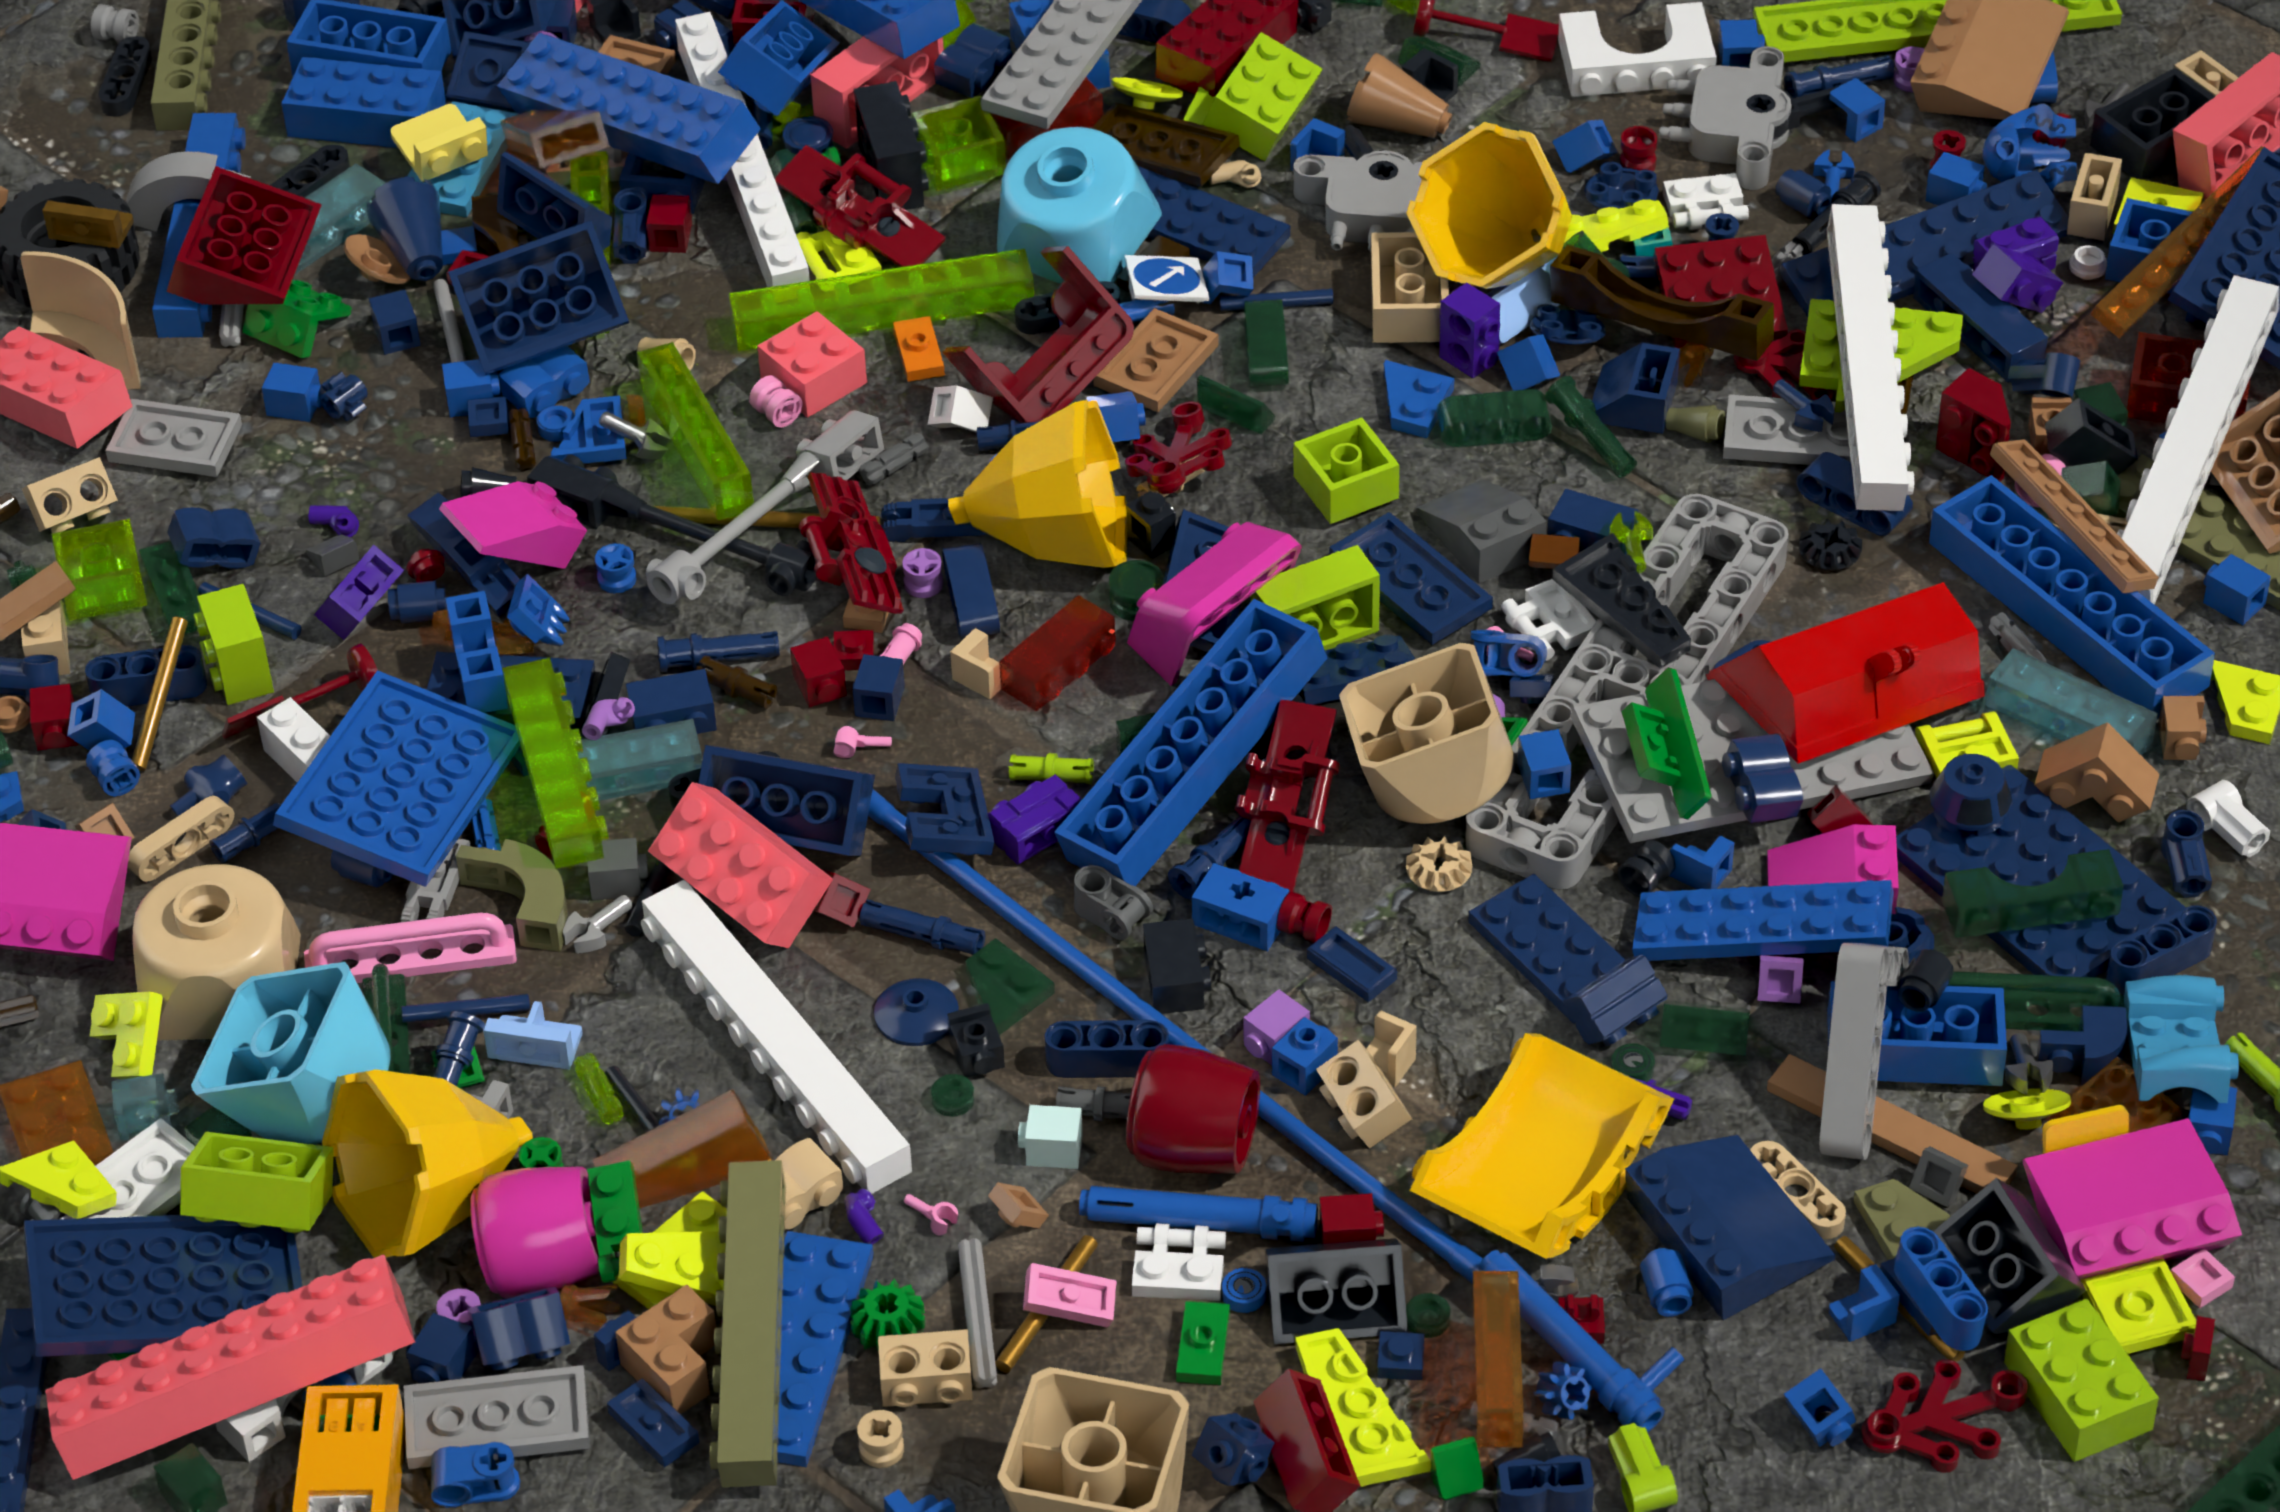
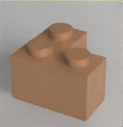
M2107 722L2045 749L2034 785L2045 796H2049L2054 803L2061 805L2063 808L2093 797L2119 823L2151 809L2159 773Z
M686 1284L615 1332L620 1364L637 1381L643 1378L679 1414H682L710 1395L706 1362L700 1355L714 1347V1331L716 1328L714 1310Z

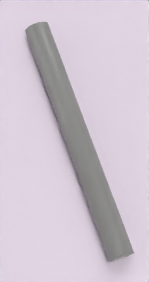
M438 279L433 283V288L451 363L466 361L448 282L445 279Z

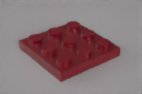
M1766 235L1655 247L1653 257L1662 295L1688 302H1711L1726 299L1740 293L1774 303V339H1780L1787 335L1788 327ZM1672 337L1674 348H1679L1680 351L1706 348L1699 344Z

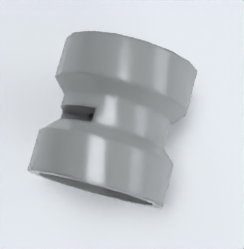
M99 4L95 8L91 19L93 38L105 41L113 38L119 43L127 37L136 36L138 32L139 19L135 10L122 8L119 11H115L113 6Z

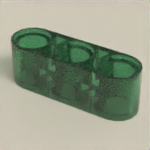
M1282 299L1244 301L1250 387L1288 385V355Z
M1535 389L1450 396L1441 400L1436 409L1442 441L1451 447L1536 441L1548 436L1552 430L1546 396L1543 392Z

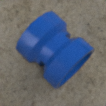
M102 741L95 745L87 754V767L98 778L99 785L107 795H124L130 792L139 782L140 771L136 764L128 758L127 751L119 741Z

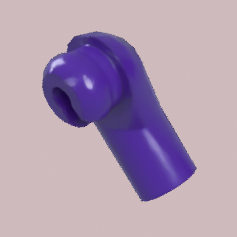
M310 505L308 517L310 524L329 525L338 535L342 534L347 537H352L359 529L357 517L347 506Z
M860 1189L857 1193L851 1192L844 1199L847 1218L863 1243L875 1244L884 1236L883 1231L869 1213L874 1208L875 1199L869 1190Z

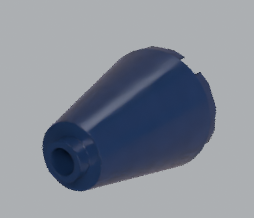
M402 177L391 180L374 191L376 197L371 204L369 200L366 204L367 216L407 275L415 280H430L443 267L440 197L437 188L430 181L424 179L425 183L415 182L414 177Z

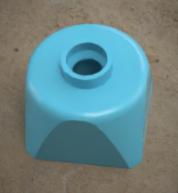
M1085 127L1059 128L1032 138L1022 145L1008 162L1001 184L997 252L1000 260L1061 284L1064 280L1040 252L1045 247L1069 246L1098 281L1114 283L1116 276L1126 266L1124 256L1135 254L1162 216L1156 198L1132 157L1118 140L1095 129Z
M346 962L251 976L237 987L191 1087L194 1093L201 1099L264 1139L316 1145L322 1143L337 1077L375 1069L388 1071L391 1058L390 1046Z

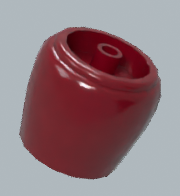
M1164 1044L1157 1046L1154 1051H1147L1138 1067L1128 1107L1126 1144L1129 1153L1135 1155L1136 1161L1141 1165L1161 1171L1176 1173H1240L1250 1152L1258 1116L1260 1099V1076L1258 1071L1211 1052L1188 1046Z

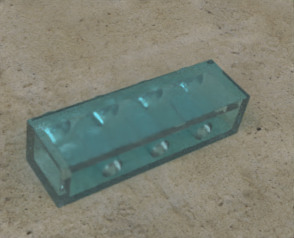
M354 164L305 197L322 204L295 275L346 241L349 236L356 234L371 224L367 216L366 204L368 200L371 204L376 197L374 191L386 182L358 164Z
M2014 648L1990 675L1988 681L1986 706L2062 741H2066L2108 722L2141 756L2153 742L2157 713Z
M693 719L603 735L597 740L581 739L533 748L536 775L544 811L561 808L567 802L585 804L668 788L670 780L676 775L699 769L702 766V752Z

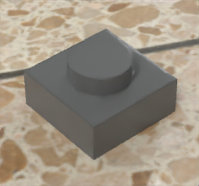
M1929 1146L1922 1152L1909 1188L1949 1207L1954 1204L1969 1165Z

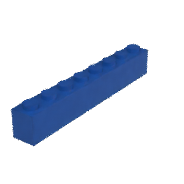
M193 113L185 152H203L218 155L217 167L240 173L241 155L239 151L245 149L246 134L244 128H239L237 114ZM184 199L174 202L152 308L158 338L203 337L205 323L211 322L212 305H203L167 292L176 258L198 209L200 199Z

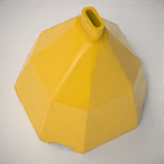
M1483 122L1422 162L1418 174L1422 179L1415 201L1410 200L1406 214L1435 275L1439 278L1463 284L1467 282L1472 286L1483 289L1510 285L1529 275L1561 253L1572 214L1566 197L1533 133L1522 130L1515 131L1502 128L1496 124Z
M1096 400L1074 402L1015 435L965 489L963 496L948 499L949 510L956 525L971 522L972 526L1036 559L1101 568L1126 565V496H1115L1111 472L1120 469L1119 458Z
M375 1069L337 1077L329 1117L322 1138V1146L334 1147L333 1157L336 1158L341 1182L333 1186L332 1195L334 1203L371 1255L376 1258L384 1254L387 1258L414 1254L471 1215L470 1197L473 1189L477 1188L480 1181L485 1177L504 1171L517 1153L518 1148L533 1139V1135L521 1117L517 1116L508 1119L500 1112L443 1078Z

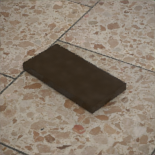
M1117 102L1091 128L1118 140L1126 148L1137 166L1170 179L1200 187L1209 180L1240 146L1237 134Z

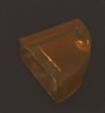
M626 395L630 423L643 427L646 424L642 396Z

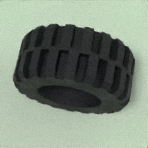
M73 178V181L65 182L64 179H56L50 184L44 185L42 182L33 185L32 190L27 192L22 190L15 195L14 201L8 200L0 210V282L4 285L5 291L22 305L28 308L31 307L20 259L22 252H49L81 260L104 273L115 284L120 293L125 288L124 284L128 285L136 274L135 271L139 266L140 256L134 223L119 249L83 243L75 244L76 242L48 238L42 211L47 201L131 213L126 201L121 199V196L112 189H106L104 185L94 181L88 184L84 179ZM75 244V245L68 246V247L55 248V247H58V246H61V245Z

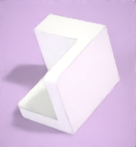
M958 385L934 387L928 425L937 428L960 427L977 433V427H986L989 424L993 397Z

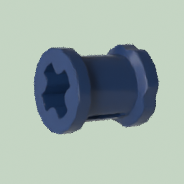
M1726 213L1711 215L1705 223L1708 241L1735 238L1739 230L1738 220Z

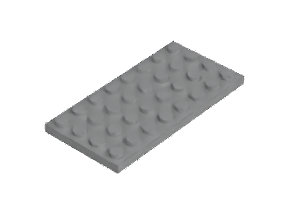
M1715 679L1681 686L1711 791V799L1688 820L1679 817L1671 786L1639 777L1622 711L1631 702L1649 707L1645 693L1573 706L1570 717L1630 843L1747 820L1744 812L1740 811L1736 806V787L1733 785L1731 778H1727L1723 772L1722 757L1727 752L1731 739L1769 734ZM1909 724L1799 764L1789 756L1790 765L1795 771L1802 788L1804 800L1800 809L1813 807L1827 796L1836 784L1851 799L1930 784L1934 776V772Z

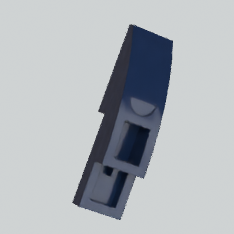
M439 493L435 494L407 515L408 519L432 547L443 554L446 563L453 571L457 570L475 592L485 591L488 607L497 617H500L509 610L516 583L520 579L504 562L503 558L480 554L439 510L442 503L449 500Z

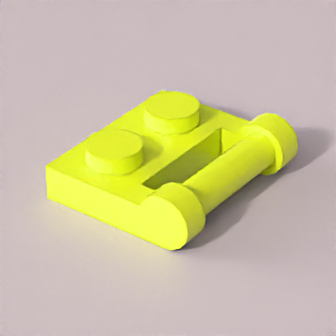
M827 230L812 235L808 232L796 234L805 260L816 277L815 283L821 293H835L882 277L881 265L871 249L859 247L856 250ZM824 250L836 269V273L828 270L818 254L819 251Z
M1995 711L1982 713L1978 719L1931 728L1930 725L1915 728V737L1924 751L1936 778L1947 763L1963 754H1980L1991 758L2001 768L2007 765L2018 768L2019 757Z

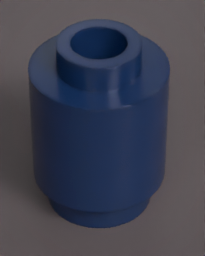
M1789 169L1782 174L1777 182L1775 191L1780 196L1781 202L1809 219H1815L1832 203L1831 188L1802 170L1795 171Z
M436 581L397 584L396 589H388L391 621L401 620V624L439 620V612L447 611L444 588H437Z
M335 850L332 852L331 868L337 871L343 878L379 888L385 882L390 881L394 875Z

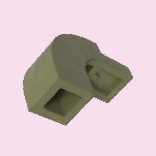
M505 839L501 851L485 847L478 848L461 845L456 855L460 884L504 891L522 900L516 917L520 946L561 952L564 944L563 929L568 919V910L563 881L555 865L535 848L509 839Z

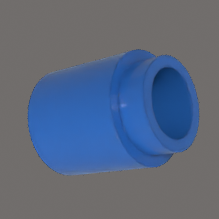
M1658 1248L1651 1251L1641 1262L1640 1271L1652 1307L1657 1309L1660 1315L1666 1317H1673L1686 1312L1692 1305L1691 1298L1694 1291L1682 1255L1678 1251L1667 1248Z

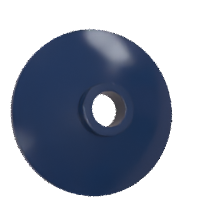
M914 978L897 982L882 992L874 1007V1018L879 1031L889 1040L906 1046H923L937 1042L949 1034L947 1013L959 1011L955 995L943 984L929 979Z

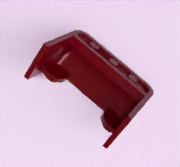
M1069 246L1045 247L1040 252L1064 280L1055 289L1051 298L1052 310L1063 324L1015 374L1000 362L984 363L970 346L947 347L942 352L977 392L993 397L992 404L1021 423L1042 421L1067 407L1130 342L1134 333V326L1130 316Z

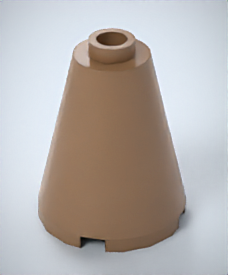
M1375 53L1364 69L1370 72V74L1367 73L1362 82L1358 81L1347 111V116H1349L1347 120L1356 124L1435 138L1438 132L1444 134L1452 119V114L1447 112L1449 104L1387 58Z

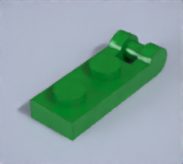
M630 1160L587 1169L599 1255L598 1266L603 1283L616 1281L618 1278L620 1257L615 1258V1252L620 1251V1242L628 1233H643L634 1166Z

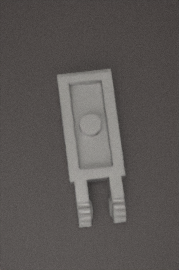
M457 840L426 887L412 881L410 882L406 892L407 900L401 914V922L418 920L420 907L430 908L426 919L444 917V911H448L460 880L456 855L461 845L470 846L469 840Z

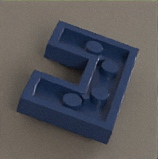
M897 764L895 779L900 801H910L918 804L925 802L940 803L942 814L907 813L905 827L910 850H918L925 853L951 852L964 855H992L994 838L978 768Z

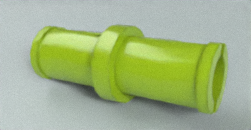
M1048 753L1046 757L1017 756L1016 754H1012L1010 757V763L1013 766H1009V778L1012 781H1045L1056 774L1063 782L1092 784L1094 776L1090 775V772L1094 773L1093 758H1058L1056 753Z

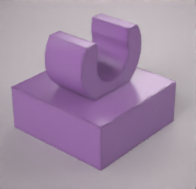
M1760 955L1758 1001L1800 1004L1803 958Z

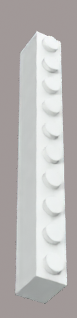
M711 12L675 19L678 51L690 83L742 100L746 106L741 91L730 87L726 83L725 77L718 73L728 57ZM756 135L725 176L774 306L811 298L809 268L759 137Z
M1832 204L1827 227V239L1856 510L1903 511L1906 496L1913 495L1914 473L1913 471H1907V466L1910 465L1911 445L1910 443H1904V438L1907 435L1908 419L1907 414H1901L1900 410L1904 406V387L1897 384L1901 376V359L1894 358V353L1897 352L1898 332L1897 330H1891V326L1894 324L1895 306L1894 303L1888 302V298L1891 296L1892 281L1891 275H1885V271L1888 268V249L1882 248L1885 240V222L1879 221L1877 206Z
M2234 275L2228 290H2221L2216 310L2218 314L2216 319L2210 318L2208 320L2204 333V341L2206 342L2203 349L2197 348L2191 364L2193 372L2190 379L2184 378L2181 383L2178 407H2172L2168 413L2165 425L2167 433L2164 439L2158 438L2152 456L2154 461L2152 468H2145L2139 486L2140 496L2138 500L2132 499L2126 515L2128 524L2125 530L2119 529L2117 532L2121 539L2159 577L2155 589L2138 591L2153 604L2156 602L2279 311V286Z
M682 880L642 900L644 919L641 920V926L650 942L657 941L662 947L663 954L672 968L678 967L681 970L689 989L694 994L700 993L706 1000V1005L713 1018L717 1021L721 1019L728 1027L729 1034L738 1047L744 1046L757 1071L761 1074L766 1072L771 1078L778 1096L783 1101L789 1100L795 1107L796 1114L805 1128L811 1127L816 1132L826 1154L829 1156L834 1154L841 1162L842 1170L847 1179L852 1184L857 1182L862 1189L869 1190L872 1194L911 1173L910 1144L690 884Z

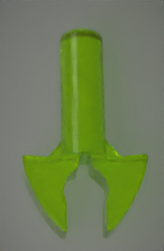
M792 101L778 116H773V119L781 122L782 125L771 129V131L782 137L783 129L789 122L805 116L814 117L813 102L801 107L800 104Z
M1634 511L1633 530H1629V527L1623 525L1622 515L1619 512L1611 523L1610 534L1614 533L1620 542L1625 543L1627 555L1629 554L1637 564V572L1640 574L1646 570L1641 540L1653 539V526L1642 514Z

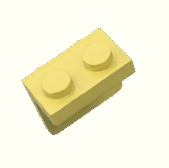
M454 104L444 105L391 128V138L422 183L425 182L424 179L430 180L488 156L485 124L480 117L467 122Z

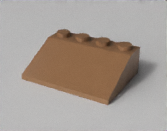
M1947 0L1910 81L1919 111L2004 120L2019 111L2027 109L2069 15L2068 8L2049 0Z
M2280 390L2231 422L2211 469V473L2269 554L2280 551Z

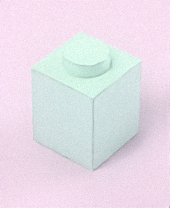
M1029 1105L1027 1122H1020L1018 1129V1148H1025L1026 1166L1078 1169L1083 1137L1081 1108Z

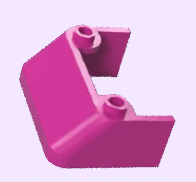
M1238 522L1234 523L1222 535L1220 542L1157 591L1151 588L1141 596L1137 602L1139 610L1137 611L1127 643L1172 686L1178 680L1190 643L1276 575L1294 568L1302 545L1288 533L1251 522H1245L1242 525Z

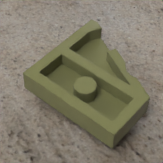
M1896 1179L1854 1192L1853 1202L1888 1260L1896 1257L1900 1238L1905 1230L1918 1226L1934 1231L1951 1216Z

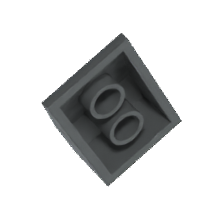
M1483 479L1416 507L1418 516L1478 584L1528 563L1532 533L1546 535L1547 521L1525 497Z

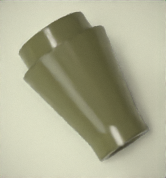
M1715 405L1685 408L1670 407L1666 415L1667 430L1676 431L1707 443H1711L1712 440H1721L1725 431V411L1717 409Z

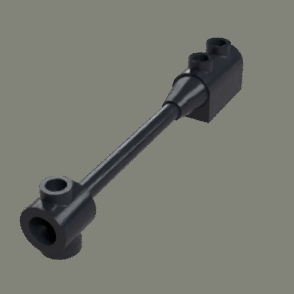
M572 454L566 455L562 460L546 456L527 476V482L530 484L542 482L552 487L557 493L555 497L563 505L570 507L576 512V519L581 524L597 529L608 516L636 520L643 519L706 542L719 532L713 528L648 505L647 502L620 486L612 470L604 466L599 467L595 472L584 469L582 461ZM736 537L723 548L729 552L764 564L766 572L765 582L778 595L789 596L794 589L805 592L813 585L816 579L814 571L816 562L809 542L805 540H799L795 546L778 542L769 550Z

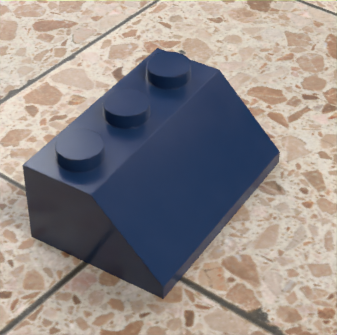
M442 0L445 18H447L453 58H457L464 31L513 40L546 31L557 0Z
M508 152L501 154L497 212L538 239L592 220L602 250L610 246L612 217L529 163Z

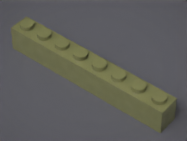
M782 1160L729 1162L728 1180H721L720 1183L722 1207H727V1216L719 1217L720 1243H726L725 1253H718L717 1256L719 1280H724V1290L716 1291L717 1317H723L722 1327L715 1328L714 1331L716 1355H721V1365L713 1366L714 1393H720L719 1403L712 1404L711 1406L712 1430L718 1431V1442H710L711 1470H719L722 1487L777 1485L786 1182Z

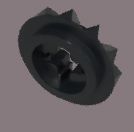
M1826 519L1823 525L1811 523L1808 530L1801 532L1799 552L1805 561L1817 568L1825 570L1844 569L1853 565L1860 558L1862 539L1857 536L1856 528L1846 529L1843 521L1835 525ZM1830 540L1837 541V543H1833L1825 550L1824 543H1828Z

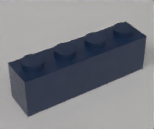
M1953 253L1916 269L1913 298L1927 311L1963 314L1960 340L2006 382L2010 383L2008 380L2010 366L2016 365L2019 360L2045 359L2048 337L2044 332L2025 318L2015 306L2000 300L1972 275L1973 270L1971 267L1964 264Z

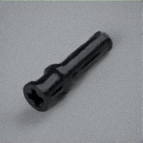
M1858 171L1852 176L1851 183L1846 188L1838 189L1833 194L1832 203L1800 234L1793 238V242L1796 245L1800 244L1803 247V256L1814 252L1827 239L1828 224L1820 231L1819 229L1827 221L1829 222L1832 204L1865 205L1868 201H1875L1881 194V187L1877 179L1866 171ZM1867 185L1868 189L1864 191L1863 188Z

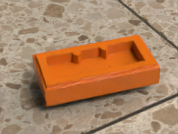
M930 316L893 322V331L907 382L945 376L944 364Z

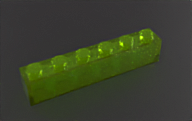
M670 342L637 352L642 390L716 518L719 521L741 514L754 503L751 474L674 343Z
M550 657L502 668L507 699L555 869L604 858L602 841L609 840L604 816L596 817L595 811L600 810L595 786L587 787L586 782L592 781L587 757L579 759L578 753L583 752L579 729L571 730L570 725L575 724L570 700L562 701L561 698L567 696L562 672L554 673Z

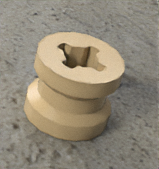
M874 1410L865 1414L857 1426L859 1452L862 1460L869 1466L876 1468H886L896 1464L904 1453L902 1422L897 1415L886 1410Z

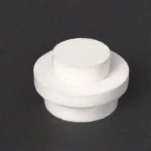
M2091 245L2081 246L2076 249L2070 258L2069 268L2071 272L2082 279H2096L2103 276L2106 272L2107 259L2104 252L2098 247Z

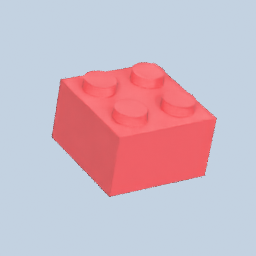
M818 311L757 345L760 378L762 379L770 375L775 376L784 383L786 389L793 390L799 395L803 404L801 413L807 418L867 383L865 350Z

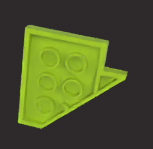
M1810 299L1799 386L1837 390L1835 412L1841 413L1846 409L1834 301ZM1895 307L1894 324L1891 326V330H1897L1898 347L1897 352L1894 353V358L1901 359V376L1897 383L1959 351L1963 314Z

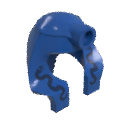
M2043 103L2019 111L2001 121L1990 131L1983 145L1982 155L1989 173L2000 182L2033 171L2036 167L2045 165L2046 167L2039 174L2053 193L2055 186L2060 183L2077 180V163L2066 161L2070 157L2069 150L2063 147L2059 148L2058 146L2054 147L2053 145L2037 143L2032 139V135L2036 130H2040L2049 138H2075L2076 119L2058 116L2054 114L2048 105Z

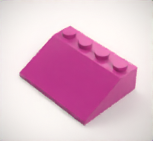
M0 823V949L114 961L132 838L129 836Z
M2189 1118L2022 1160L2041 1222L2079 1280L2163 1258L2165 1261L2193 1255L2203 1248L2209 1251L2225 1247L2242 1236L2229 1192Z

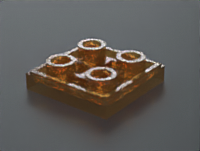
M2118 1056L2070 1096L2071 1105L2067 1109L2056 1114L2057 1118H2062L2115 1105H2123L2129 1113V1133L2171 1123L2181 1116L2180 1107L2162 1092L2153 1096L2148 1101H2139L2134 1069Z

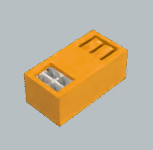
M398 1385L307 1386L292 1512H398L406 1441L405 1416Z

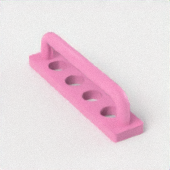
M472 913L330 931L317 936L310 944L309 949L304 952L305 968L339 963L346 959L358 961L359 963L350 969L357 983L513 964L517 961L513 925H504L501 919L489 913ZM473 943L484 946L480 952L474 954L462 951L464 947ZM428 949L442 951L441 955L434 959H425L420 956ZM387 954L400 956V959L393 964H382L379 962L380 958Z

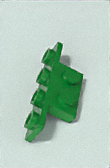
M1668 667L1645 690L1649 707L1631 702L1622 711L1639 777L1671 786L1679 817L1688 820L1711 799V791L1677 670Z

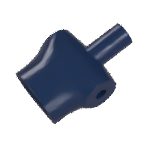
M223 754L208 765L190 768L184 776V782L189 792L171 804L170 807L178 817L209 796H217L228 804L233 796L248 783L236 766Z

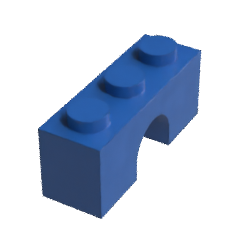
M485 591L445 598L466 706L483 713L508 709L504 676L498 648L495 645Z

